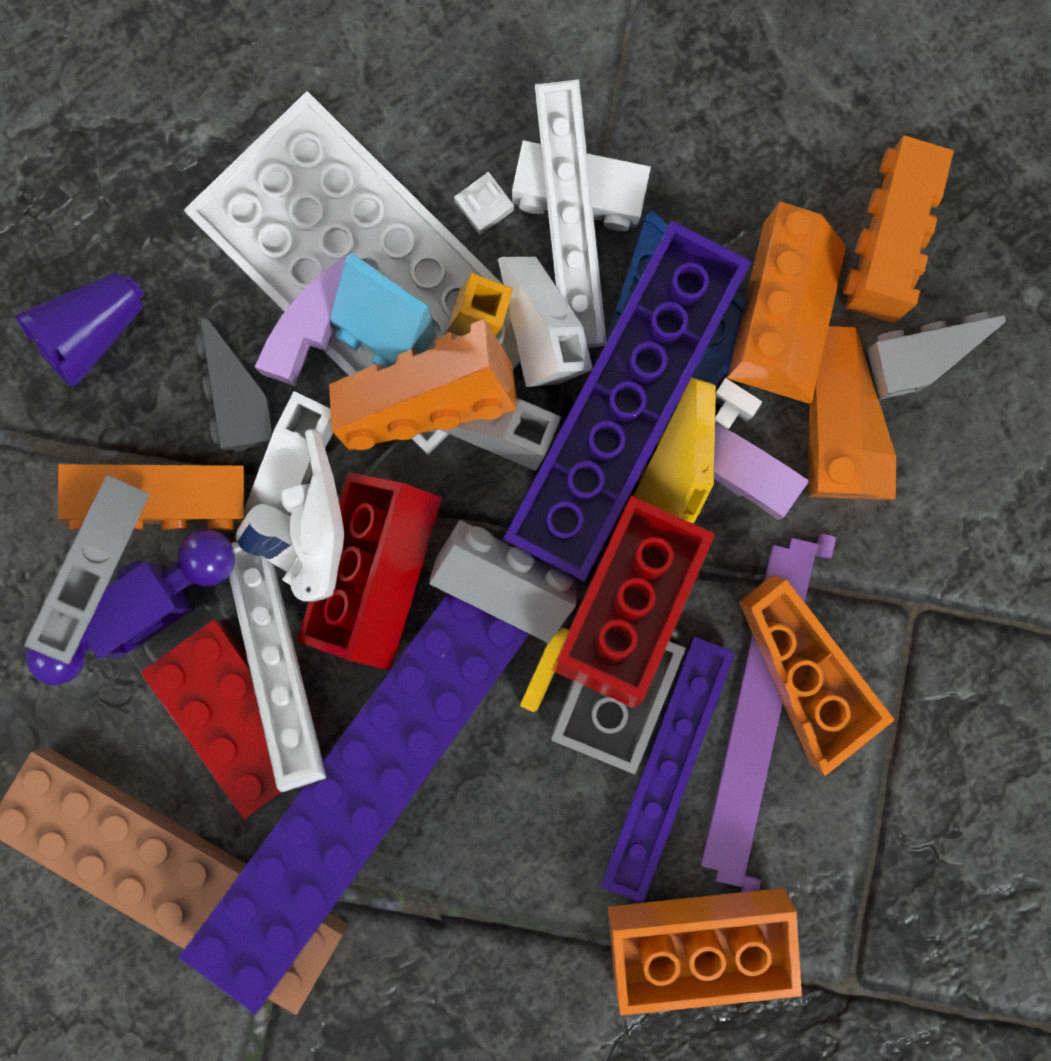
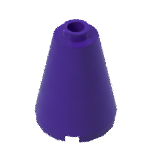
M113 273L24 310L15 319L28 339H33L40 349L39 353L64 382L74 387L82 381L143 309L140 299L144 297V293L131 276L127 275L122 278L119 274Z

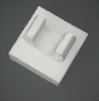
M489 172L454 196L455 203L479 235L514 211V205Z
M725 378L716 390L715 402L721 408L715 415V423L729 429L736 417L747 422L754 416L762 401Z

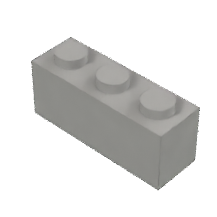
M460 520L435 559L429 584L549 643L576 606L578 580L568 573L532 557L527 551L519 547H512L492 537L485 529L471 526Z

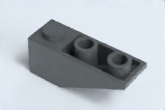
M208 318L201 319L203 332L197 333V346L201 359H207L209 375L203 376V385L207 400L214 403L216 417L210 418V431L214 444L220 443V448L229 454L267 448L277 426L274 403Z

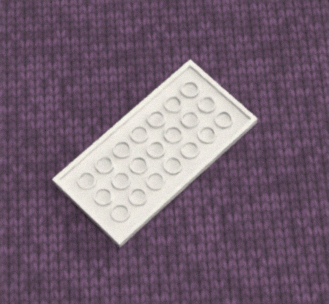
M308 91L184 209L185 213L284 312L297 296L323 271L342 257L347 258L350 253L354 254L429 307L436 337L426 351L436 347L435 339L450 333L446 330L457 294L471 273L502 284ZM508 307L502 328L495 337L511 361L514 371L521 362ZM335 328L328 349L324 352L348 376L374 365L371 362V359L374 357L372 353L362 346L357 351L349 348L335 337L338 331ZM437 429L417 434L411 439L429 455L449 434Z

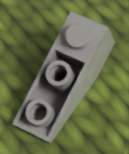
M981 312L962 318V324L947 327L946 321H938L921 326L920 333L905 336L904 330H896L879 335L878 342L866 350L878 399L919 392L931 385L1006 322L1005 315L989 318L988 312Z
M516 398L517 411L504 413L496 419H479L459 424L454 429L441 431L536 471L547 453L561 417Z

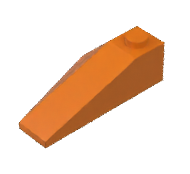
M829 326L809 411L808 497L895 500L896 454L856 327Z

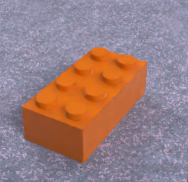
M785 888L608 906L614 982L620 1016L802 996L797 913Z

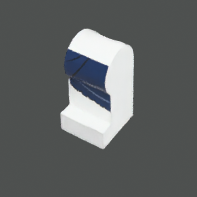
M260 504L254 506L238 527L235 535L236 541L246 553L253 556H263L267 561L286 571L282 580L291 585V576L299 575L303 565L293 548L290 535V516L269 505Z

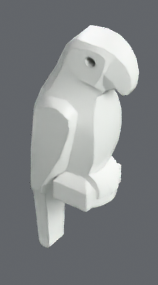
M309 429L305 432L313 472L311 484H300L282 490L281 494L283 506L287 511L291 512L290 535L293 548L303 565L299 575L291 576V590L299 600L318 601L331 596L335 589L337 570L343 549L344 529L334 478L319 431Z

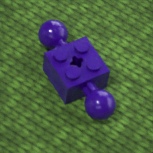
M199 530L191 533L183 540L178 550L177 562L169 567L150 562L141 564L139 560L123 567L115 574L118 580L106 587L70 663H64L27 647L26 664L30 673L42 683L62 685L72 681L79 675L85 663V653L91 649L98 659L119 658L127 655L195 610L183 591L185 587L191 583L199 586H213L221 583L231 574L235 564V551L231 542L217 531Z

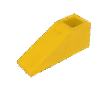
M691 377L676 405L677 408L669 424L665 426L657 442L658 447L650 463L643 468L638 478L639 486L633 496L690 523H695L714 485L715 384Z

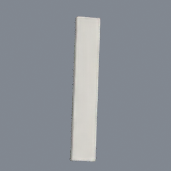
M579 79L535 84L556 287L582 324L588 348L605 347L607 342Z
M236 541L231 543L235 551V564L229 578L276 785L281 792L324 779L326 775L275 566L264 559L263 556H253L246 553Z

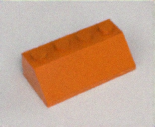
M780 201L763 223L727 379L808 404L812 402L846 249L845 243L821 214Z

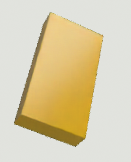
M560 627L552 640L547 643L520 702L521 707L532 712L538 710L553 677L554 671L551 669L567 636L568 629Z

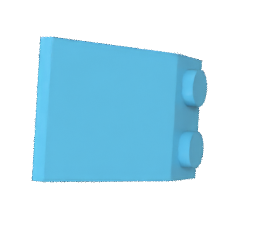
M350 253L345 260L330 316L331 322L338 330L335 337L354 351H357L362 346L374 355L371 359L374 365L378 364L385 368L394 365L397 355L412 349L418 354L425 352L436 337L429 307Z

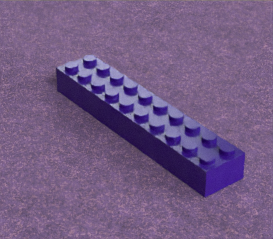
M447 594L323 761L326 778L306 784L178 958L256 1015L529 636V633L453 595Z

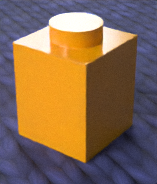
M471 273L457 294L446 331L463 336L471 332L470 324L485 318L496 336L502 328L513 288Z

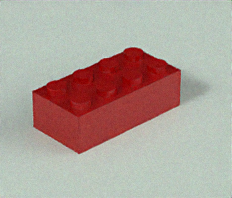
M348 472L339 499L344 540L333 594L325 599L309 601L297 642L350 661L391 670L399 648L408 611L412 604L418 577L424 564L431 533L437 520L442 497L404 483Z
M631 496L621 514L551 670L635 709L644 700L715 534Z
M214 619L140 673L243 819H246L282 792L276 785L246 650L225 620Z

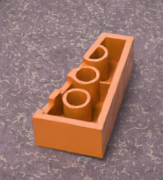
M905 135L894 149L887 148L879 173L885 174L881 189L875 188L867 209V213L873 214L869 229L863 228L855 249V253L861 255L857 270L851 268L844 285L843 294L849 295L845 309L895 323L917 305L920 290L913 288L919 276L925 272L928 256L920 254V251L926 248L934 234L938 218H936V215L931 214L930 210L931 207L937 208L943 198L954 150Z
M485 318L470 324L471 332L456 338L452 333H448L435 339L436 347L420 354L412 349L397 355V360L392 366L385 368L375 364L329 384L331 430L348 450H366L375 444L390 440H408L417 434L437 429L450 430L456 428L459 424L479 419H496L504 413L517 411L512 363Z
M58 464V519L63 526L69 525V530H80L106 475H110L150 494L133 530H143V524H162V530H188L189 523H207V530H233L234 522H242L244 519V466Z
M773 574L739 601L809 764L823 776L829 774L895 720L787 579Z

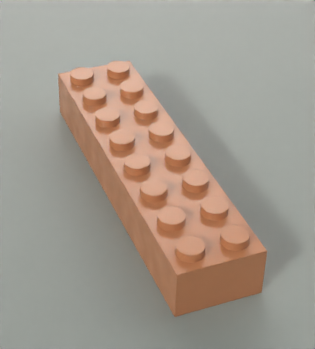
M49 747L31 751L0 803V840L183 949L186 948L247 865ZM329 913L268 999L297 1015L349 924Z

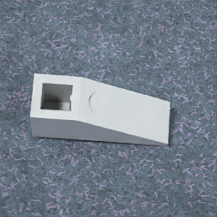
M536 257L499 258L498 262L503 285L513 288L508 307L526 387L562 384L593 370L584 328Z
M295 391L293 392L272 434L246 503L244 516H247L254 506L264 504L272 506L291 517V512L287 511L283 506L281 491L300 484H308L313 472L305 432L309 429L319 431L324 448H326L333 434L331 430L330 408Z

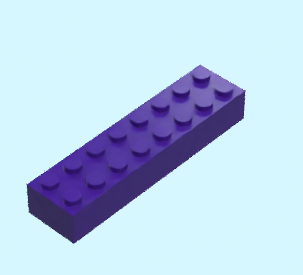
M671 220L503 540L505 543L527 551L532 557L568 573L581 583L585 581L747 272L751 261Z

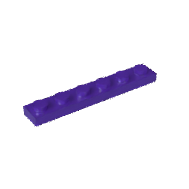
M697 637L691 638L600 885L602 888L635 901L644 902L735 652Z

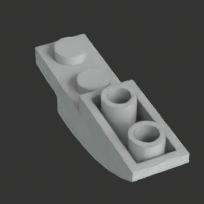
M106 475L24 646L64 663H70L147 502L149 493L110 475Z

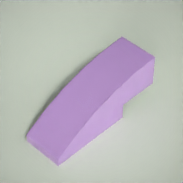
M342 257L316 277L281 316L268 337L255 365V368L262 375L296 386L310 346L327 351L335 330L330 316L347 258Z
M715 423L714 479L739 497L743 495L777 520L785 517L809 480L760 448Z

